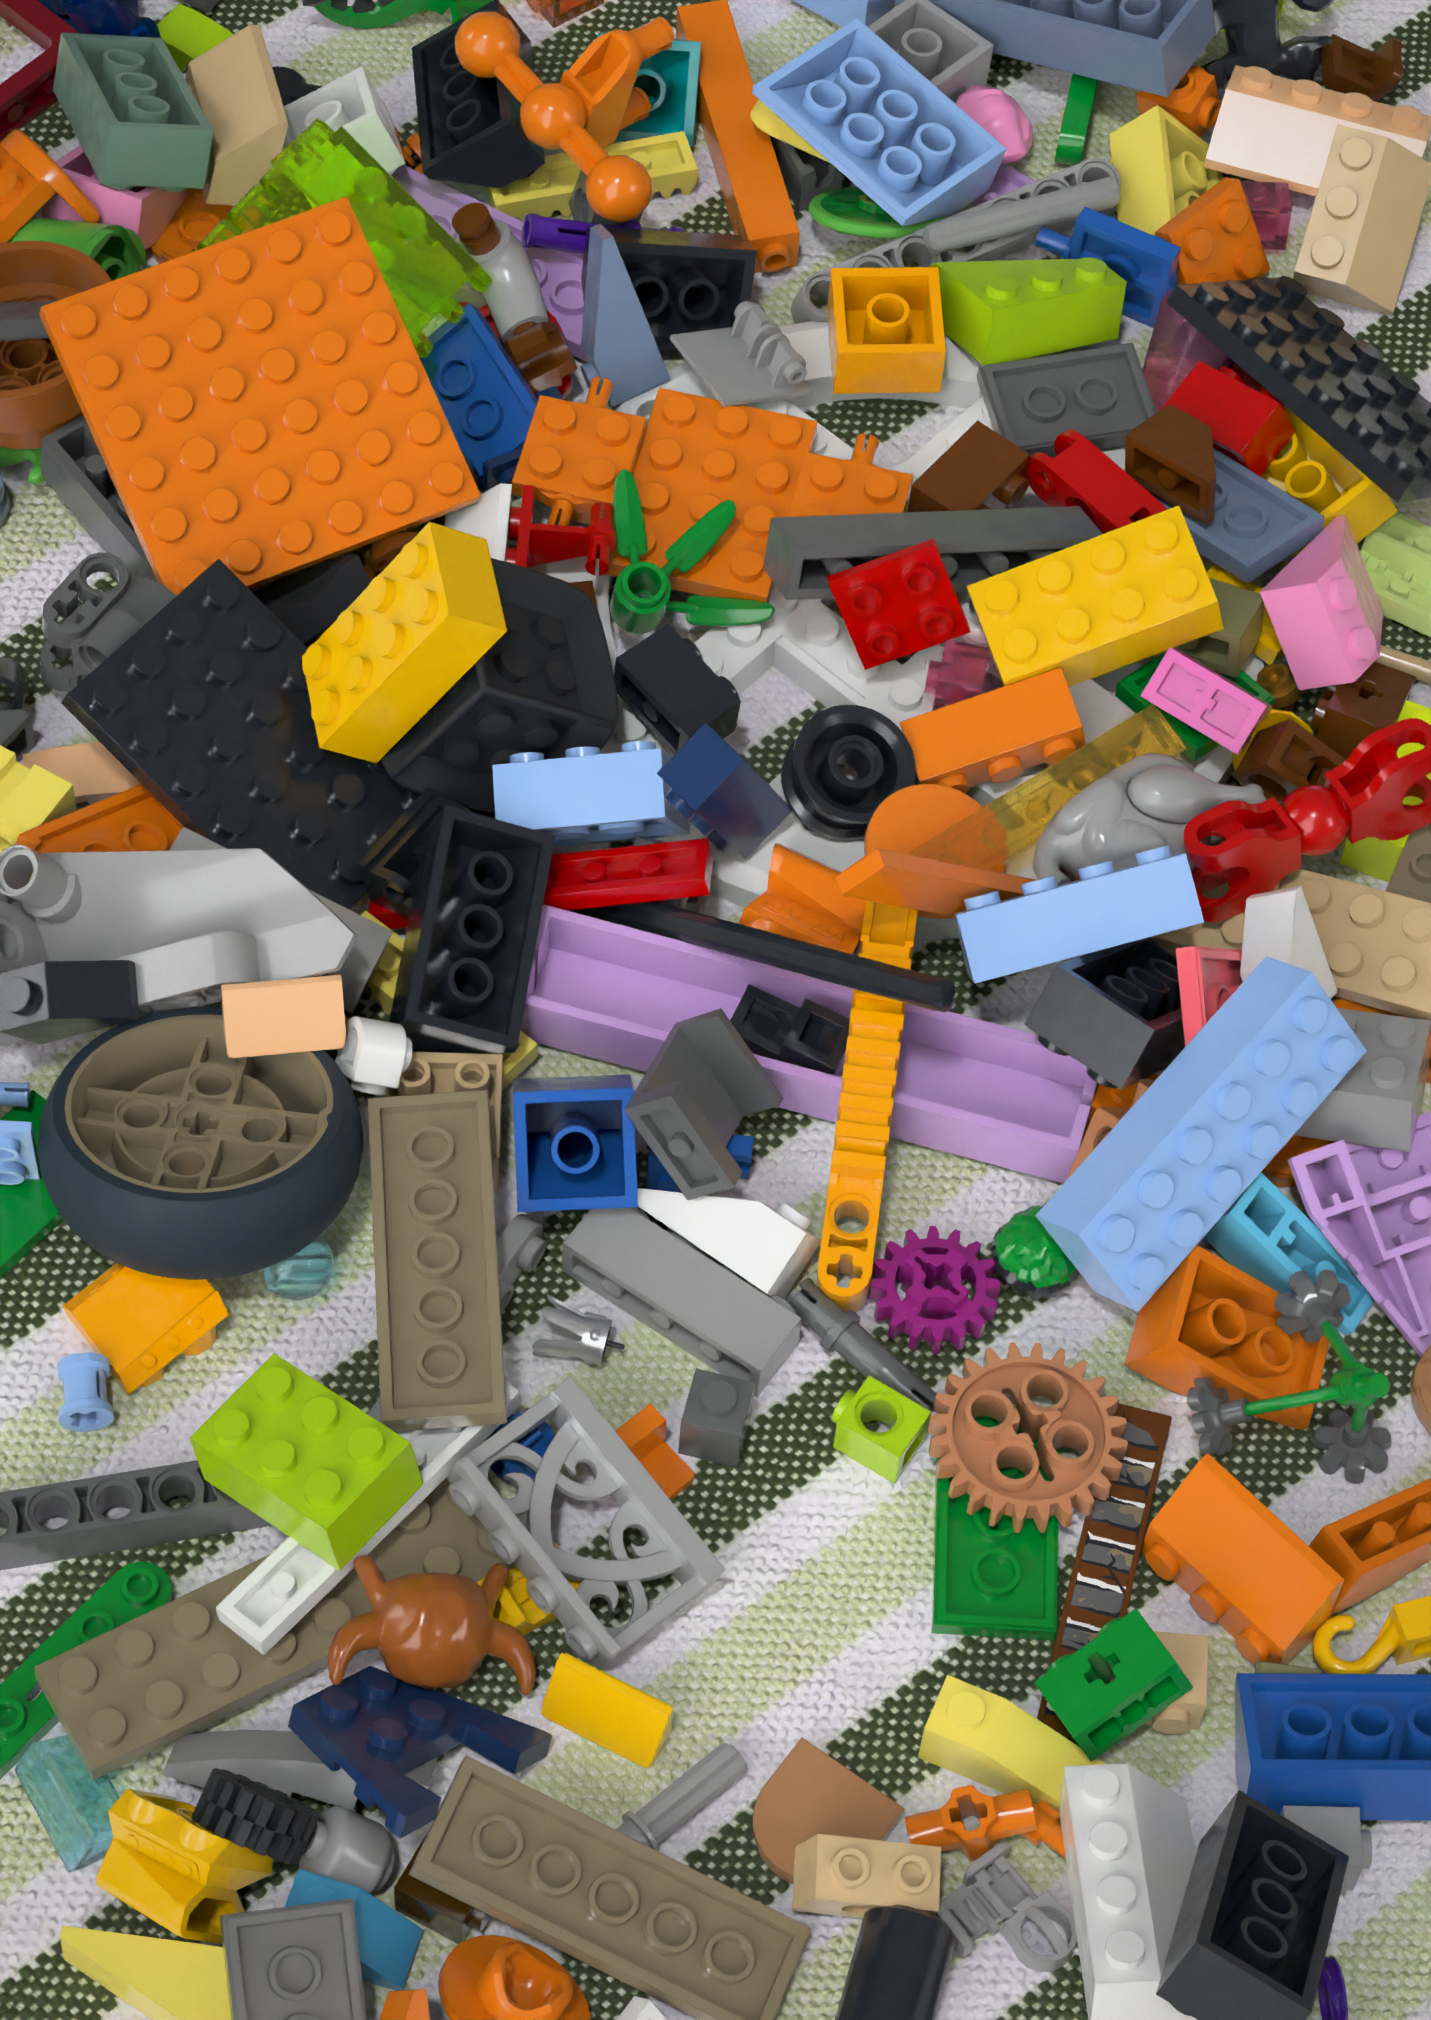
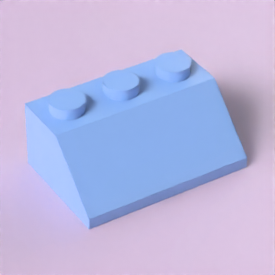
M628 742L621 745L622 752L600 754V748L575 747L565 750L566 758L544 760L543 753H517L510 755V763L492 765L495 819L554 835L553 848L635 840L636 836L658 838L690 834L689 821L664 798L672 788L657 773L672 756L662 748L656 749L655 742Z

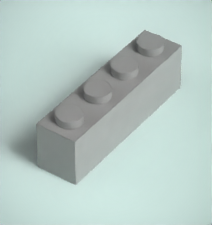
M640 1207L590 1209L563 1242V1272L720 1374L755 1382V1397L760 1395L798 1346L802 1318L796 1314L793 1307L787 1301L776 1295L767 1296L749 1285L746 1279L724 1264L720 1263L718 1265L698 1252L697 1247L677 1232L669 1233L651 1222L647 1214Z

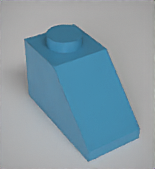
M298 1869L285 1907L353 1898L362 1981L392 1990L404 1989L423 1934V1929L360 1887Z

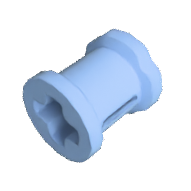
M88 1352L70 1354L58 1361V1378L63 1382L64 1405L58 1412L60 1425L76 1432L96 1431L109 1426L114 1419V1409L107 1402L106 1379L111 1375L109 1358L102 1354Z

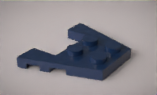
M368 1666L343 1679L339 1685H331L294 1704L288 1727L331 1771H338L341 1767L356 1782L354 1795L366 1807L374 1806L375 1802L387 1814L385 1826L400 1839L435 1820L441 1800L440 1796L405 1776L406 1773L450 1749L464 1744L515 1775L547 1757L552 1735L544 1730L437 1690H427L405 1683L390 1673L372 1666Z

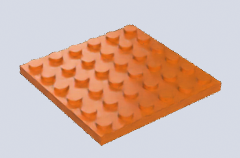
M347 196L40 308L39 316L154 576L159 584L166 587L176 596L218 558L250 590L370 544L388 535L401 532L474 504L481 497Z

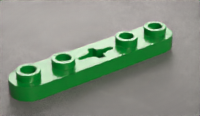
M139 1561L127 1564L118 1570L0 1684V1779L59 1723L44 1693L41 1692L37 1696L41 1688L35 1679L34 1667L173 1601L170 1579L162 1568L150 1562Z

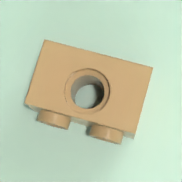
M816 1834L795 1846L792 1911L863 1918L866 1911L876 1906L904 1905L933 1915L939 1912L941 1847Z

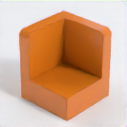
M648 1404L615 1431L668 1498L672 1500L693 1483L694 1471L665 1442L666 1419L651 1404Z

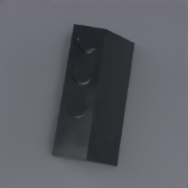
M493 0L411 48L422 172L428 179L501 189L517 179L529 177L537 168L545 164L544 149L531 142L520 126V107L522 104L497 77L480 78L465 70L455 54V36L461 24L472 14L478 12H497L510 19L520 34L521 52L519 57L534 73L531 40L500 1Z
M444 805L426 828L389 1022L403 1026L406 1037L410 1038L413 1049L425 1052L472 1054L514 1053L517 1050L555 841L554 835Z

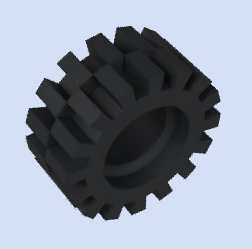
M214 1768L191 1817L194 1822L200 1823L201 1827L214 1831L215 1835L229 1839L240 1847L244 1848L245 1846L262 1856L268 1855L280 1862L285 1861L288 1864L298 1865L320 1814L313 1808L305 1806V1803L290 1798L279 1790H273L261 1782H254L246 1776L235 1775L230 1771Z

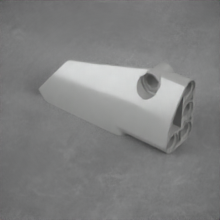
M12 845L4 849L0 854V973L45 961L130 960L135 962L139 1017L160 1011L200 1007L222 1001L221 985L307 978L339 971L358 937L316 895L260 848L40 853L23 845ZM0 1032V1046H10L27 1041Z

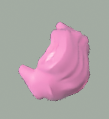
M971 85L965 93L958 96L955 104L1007 149L1000 164L1018 163L1027 155L1032 146L1033 126L1014 98L999 88L983 85Z

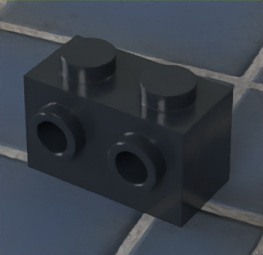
M669 624L616 658L614 678L617 694L674 755L705 723L722 739L736 731L741 704L737 690L727 678L723 676L718 677L703 661L698 647L690 639H682Z

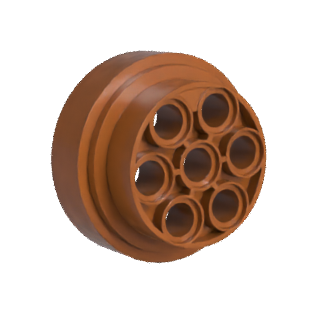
M16 241L0 244V303L61 300L111 282L106 271L96 261L74 248L46 241ZM49 338L0 341V446L12 449L41 448V438L80 417L83 413Z

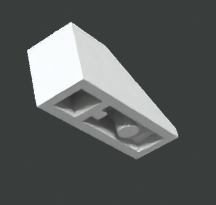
M637 1188L638 1207L771 1296L776 1295L782 1299L786 1297L821 1243V1239L806 1230L812 1220L783 1201L777 1209H774L760 1201L707 1195L687 1200L684 1194L679 1192Z

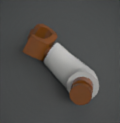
M470 203L463 206L454 214L452 219V226L459 235L456 245L457 256L482 293L500 338L504 343L503 347L532 392L562 385V378L578 368L558 325L550 323L548 320L541 287L527 251L505 222L492 219L488 208L484 204Z

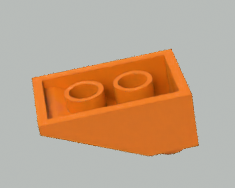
M1196 1245L1139 1310L1124 1365L1173 1393L1187 1396L1189 1389L1195 1387V1378H1210L1215 1388H1225L1229 1401L1247 1398L1249 1402L1318 1389L1330 1343L1325 1336H1322L1317 1342L1310 1343L1301 1337L1300 1331L1293 1334L1285 1333L1276 1324L1277 1318L1282 1315L1274 1307L1275 1298L1280 1294L1278 1291ZM1314 1404L1252 1416L1303 1430L1309 1427Z

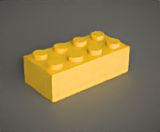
M1180 506L1173 507L967 586L1003 686L1061 667L1067 685L1071 687L1164 652L1169 647L1174 648L1224 629L1217 597Z
M429 522L411 542L403 547L394 560L370 582L369 586L338 616L337 620L321 637L308 647L302 655V669L306 677L311 703V715L315 723L319 748L377 763L507 632L486 539Z

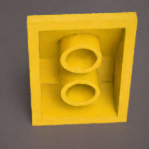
M1288 408L1285 410L1296 432L1261 477L1322 514L1324 516L1323 529L1335 517L1346 515L1356 543L1398 512L1389 495ZM1308 544L1291 554L1292 557L1295 558Z

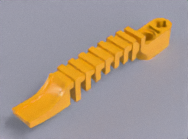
M866 900L858 956L910 970L918 910ZM857 989L853 991L816 1286L845 1312L851 1309L854 1312H858L866 1304L869 1296L906 1003ZM852 1216L859 1218L866 1227L858 1233L849 1234L839 1229L836 1222L844 1217ZM839 1274L850 1275L849 1287L842 1288L837 1286Z

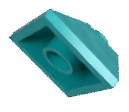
M607 31L598 33V37L607 33ZM674 38L670 49L642 61L633 88L638 87L646 93L651 103V111L648 112V118L619 131L615 141H631L684 131L690 147L694 146L701 42Z

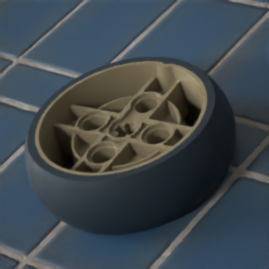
M189 1007L155 1012L141 1016L139 1020L120 1024L104 1032L82 1048L62 1070L49 1093L40 1119L37 1152L42 1177L54 1206L70 1229L91 1248L120 1265L155 1276L188 1280L217 1279L243 1275L277 1264L295 1255L318 1238L340 1214L354 1188L361 1164L364 1132L358 1103L353 1090L338 1064L325 1050L229 1058L226 1053L223 1033L222 1008Z

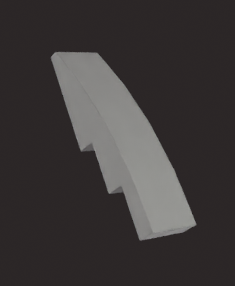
M232 1730L187 1734L177 1739L163 1773L164 1776L204 1788L212 1769H224L235 1775L246 1776L254 1782H261L273 1790H279L287 1794L290 1798L294 1792L352 1811L358 1799L354 1795L356 1782L341 1767L338 1771H331L293 1731ZM438 1757L406 1773L405 1776L428 1789Z

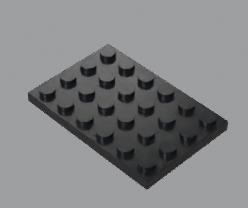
M1281 276L1277 278L1202 282L1177 285L1166 301L1169 306L1394 501L1401 503L1431 498V403L1419 394L1420 386L1413 379L1403 373L1392 371L1381 361L1383 356L1377 348L1363 340H1356L1343 329L1345 323L1338 315L1328 309L1319 308L1306 297L1308 292L1303 285L1290 277Z
M218 558L65 696L61 704L185 828L227 849L260 848L309 890L350 910L368 892L357 862L421 794L394 781L388 775L381 759L377 763L319 748L315 723L311 715V703L306 677L302 669V655L308 648Z

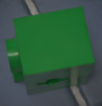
M1137 1608L1125 1617H1118L1106 1623L1100 1629L1096 1638L1075 1653L1064 1655L1055 1660L1047 1669L1046 1674L1034 1682L1091 1762L1193 1688L1177 1662ZM1116 1677L1112 1682L1105 1684L1109 1679Z

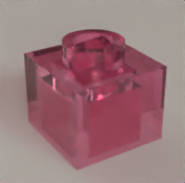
M1240 181L1263 249L1285 250L1292 211L1288 183Z
M951 640L945 642L941 661L930 660L925 681L924 693L934 695L932 711L983 693L989 647Z

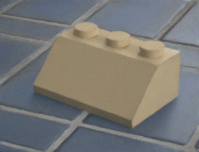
M248 25L189 62L185 80L213 129L205 186L202 189L206 204L267 207L289 125L260 25Z
M1337 124L1293 279L1303 285L1308 294L1393 316L1431 185V163L1389 137Z

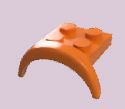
M14 129L0 142V244L7 243L56 192L86 222H98L100 213L89 198L34 140L18 129Z

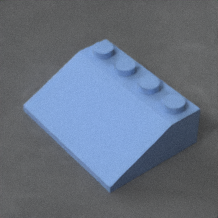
M858 18L847 23L755 84L751 92L902 227L955 214L990 189L1007 150Z
M1165 845L1136 853L1137 865L1115 870L1112 860L1079 868L1080 880L1058 886L1054 875L1021 884L1023 895L1000 901L998 891H993L964 899L966 910L954 913L968 977L975 984L1204 923L1186 853L1172 855L1170 846Z

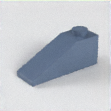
M597 224L590 228L581 347L588 363L581 365L580 368L589 389L591 380L594 377H601L600 390L604 378L613 383L614 387L608 402L614 407L671 379L614 237L601 224Z

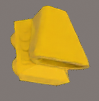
M127 1789L108 1810L113 1840L98 1871L96 1885L184 1939L223 1944L220 1915L245 1912L236 1890L271 1875L273 1859L268 1855L262 1856L245 1846L244 1848L240 1847L229 1839L215 1835L214 1831L201 1827L200 1823L194 1822L191 1817L196 1807L172 1796Z

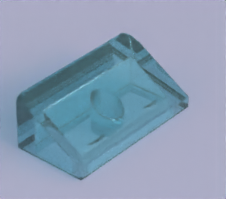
M67 1735L32 1743L16 1765V1775L66 1869L69 1872L80 1870L105 1858L113 1840L108 1810L120 1798L108 1775L106 1774L92 1780Z

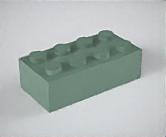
M61 33L53 91L100 184L119 190H131L135 186L159 187V189L167 192H182L186 188L204 189L213 129L163 39Z

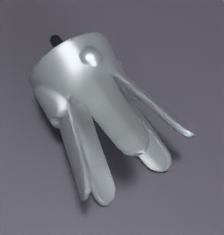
M547 1294L550 1302L567 1312L549 1306L543 1307L541 1309V1314L544 1318L541 1322L542 1327L548 1332L572 1341L537 1340L532 1345L534 1350L532 1355L579 1357L584 1359L587 1364L595 1363L601 1366L606 1346L620 1350L625 1348L624 1344L608 1340L613 1320L591 1312L583 1314Z

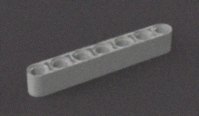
M1100 158L1088 159L946 219L1106 177L1114 178L1120 190L1121 179L1117 169L1107 160ZM1078 217L1045 226L1061 233L1075 227ZM1043 226L966 246V253L951 250L935 255L929 253L923 239V230L926 228L924 227L912 234L900 237L814 273L806 280L792 301L791 314L796 324L809 321H828L827 311L816 308L811 302L809 295H820L828 302L831 268L906 267L902 262L901 257L903 256L913 258L920 267H929L935 262L994 261L1035 244L1037 235Z

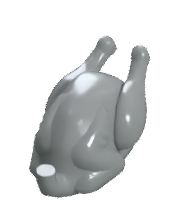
M1157 753L1138 756L1093 782L1068 800L1055 813L1036 844L1033 871L1038 879L1055 875L1057 885L1059 886L1070 883V881L1080 880L1078 869L1112 860L1115 870L1137 865L1135 854L1149 849L1169 845L1172 855L1185 853L1184 829L1190 820L1227 801L1240 800L1249 804H1258L1266 801L1264 790L1261 786L1254 783L1245 786L1216 783L1194 772V768L1190 763L1173 756ZM1208 836L1200 842L1204 845L1216 846L1221 844L1223 839L1221 837ZM1187 856L1190 870H1193L1196 865Z

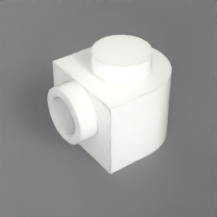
M351 1017L345 1025L346 1046L338 1049L335 1060L343 1074L352 1080L351 1087L355 1090L374 1095H386L387 1087L398 1089L401 1073L407 1070L412 1057V1042L410 1038L406 1037L403 1026L397 1023L369 1018Z

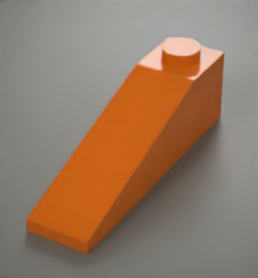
M1431 1478L1322 1527L1310 1543L1309 1547L1345 1579L1331 1615L1372 1597L1431 1560Z

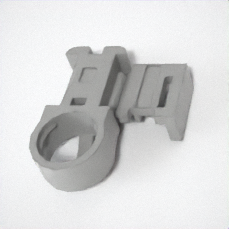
M1001 1842L966 1868L962 1882L963 1885L939 1901V1912L933 1915L947 1923L956 1936L954 1949L961 1958L976 1949L977 1945L973 1941L987 1930L992 1935H995L1000 1931L999 1924L1003 1921L1001 1935L1012 1947L1017 1959L1029 1969L1038 1972H1053L1063 1967L1072 1957L1077 1941L1074 1917L1068 1909L1056 1900L1049 1890L1039 1897L1033 1892L1007 1860L1012 1845L1007 1842ZM1050 1919L1056 1921L1059 1925L1063 1927L1066 1933L1067 1943L1065 1942L1063 1936L1060 1934L1055 1925L1050 1921ZM1032 1920L1045 1934L1057 1954L1042 1955L1031 1950L1022 1938L1021 1928L1028 1921Z

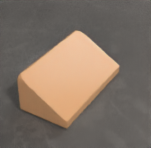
M341 975L221 985L223 1033L226 1053L229 1058L341 1049L346 1046Z

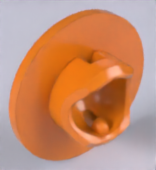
M918 784L894 792L875 810L865 832V856L874 849L881 848L1000 873L1004 872L1005 847L1002 835L995 821L976 800L951 787L937 784ZM918 910L917 914L922 917L933 919L955 918L952 916L931 913Z
M483 1935L467 1939L450 1952L439 1973V1995L443 2008L450 2020H591L586 1998L573 1977L545 1952L517 1939L498 1935Z

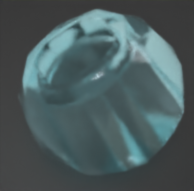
M321 1234L295 1255L264 1268V1279L268 1290L281 1299L301 1301L316 1296L330 1282L334 1268L332 1250Z

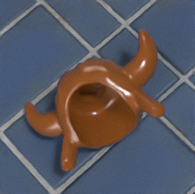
M361 1555L354 1560V1567L366 1590L373 1611L352 1617L337 1630L329 1647L328 1655L329 1679L333 1685H339L342 1682L346 1668L354 1655L363 1650L376 1648L382 1657L386 1670L392 1676L405 1683L427 1690L458 1686L472 1676L486 1655L495 1656L508 1663L515 1675L520 1693L523 1695L530 1694L534 1686L536 1671L534 1655L529 1643L517 1628L493 1617L496 1601L508 1578V1567L502 1563L493 1565L480 1586L469 1577L439 1572L408 1574L393 1580L384 1581L371 1557Z

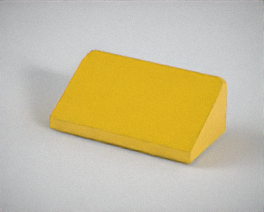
M561 1653L557 1659L542 1703L541 1714L544 1718L643 1768H650L653 1766L671 1734L673 1708L671 1705L567 1653Z

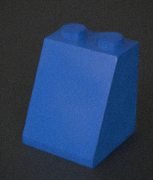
M630 1074L513 1079L517 1212L638 1207L635 1125L624 1111L634 1094Z

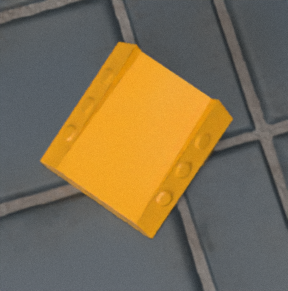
M118 1263L110 1267L62 1306L65 1314L94 1352L109 1358L111 1374L127 1395L131 1394L138 1387H148L161 1379L166 1371V1365L179 1354L199 1355L212 1347L217 1338L216 1325L229 1315L218 1290H214L207 1279L188 1280L155 1276L133 1270Z

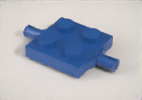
M1087 207L1083 208L1076 219L1074 233L1071 238L1049 229L1045 225L1040 229L1035 241V247H1040L1063 257V259L1089 257L1102 260L1106 263L1107 267L1127 281L1122 315L1156 330L1160 328L1167 317L1169 305L1166 301L1175 287L1180 285L1176 269L1181 247Z

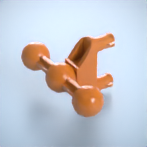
M478 12L470 15L461 24L455 36V54L463 68L480 78L497 77L522 104L520 107V126L527 138L544 149H563L587 176L586 198L596 214L611 222H625L636 219L646 209L652 197V179L644 165L627 155L609 156L603 148L614 143L619 131L648 118V112L651 111L650 100L642 89L638 87L633 88L642 61L672 47L671 43L674 42L675 37L668 21L663 17H657L630 31L614 29L599 36L587 47L571 68L563 72L560 83L544 84L519 57L521 52L520 34L510 19L497 12Z

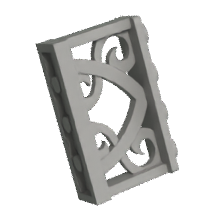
M572 1376L552 1389L550 1394L470 1453L457 1460L447 1477L451 1483L449 1491L455 1503L467 1515L472 1516L475 1514L489 1531L488 1541L496 1555L506 1564L514 1563L527 1579L526 1588L534 1603L545 1613L553 1612L567 1630L565 1638L572 1651L582 1661L586 1663L591 1661L601 1671L690 1601L695 1600L713 1586L726 1570ZM548 1419L558 1429L543 1457L517 1443ZM501 1459L520 1461L536 1472L533 1480L525 1474L516 1472L509 1473L503 1477V1479L511 1481L517 1489L516 1496L510 1499L502 1498L488 1481L490 1466ZM578 1463H585L593 1473L594 1481L588 1485L576 1483L560 1473L562 1466L571 1476L576 1477L575 1466ZM554 1487L563 1494L579 1500H598L608 1496L613 1498L620 1507L612 1519L608 1534L609 1550L613 1560L582 1557L553 1547L551 1504ZM527 1513V1529L517 1518ZM630 1527L637 1528L646 1540V1544L643 1546L630 1544L629 1547L635 1559H629L623 1543V1531ZM672 1573L681 1586L648 1610L647 1599L641 1582L651 1581ZM567 1579L581 1582L576 1591ZM616 1585H626L632 1601V1612L627 1624L616 1628L603 1626L590 1610V1600L595 1597L605 1599L609 1604L611 1613L619 1599Z

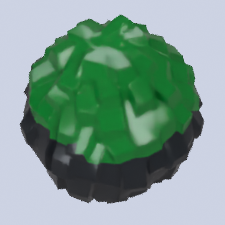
M1039 1205L1031 1206L1024 1211L1014 1214L1009 1222L997 1230L990 1248L995 1262L994 1272L1001 1275L1002 1280L1012 1287V1291L1018 1294L1030 1296L1031 1299H1039L1041 1296L1056 1298L1058 1294H1062L1066 1287L1071 1286L1070 1283L1077 1275H1080V1272L1035 1216L1043 1207Z

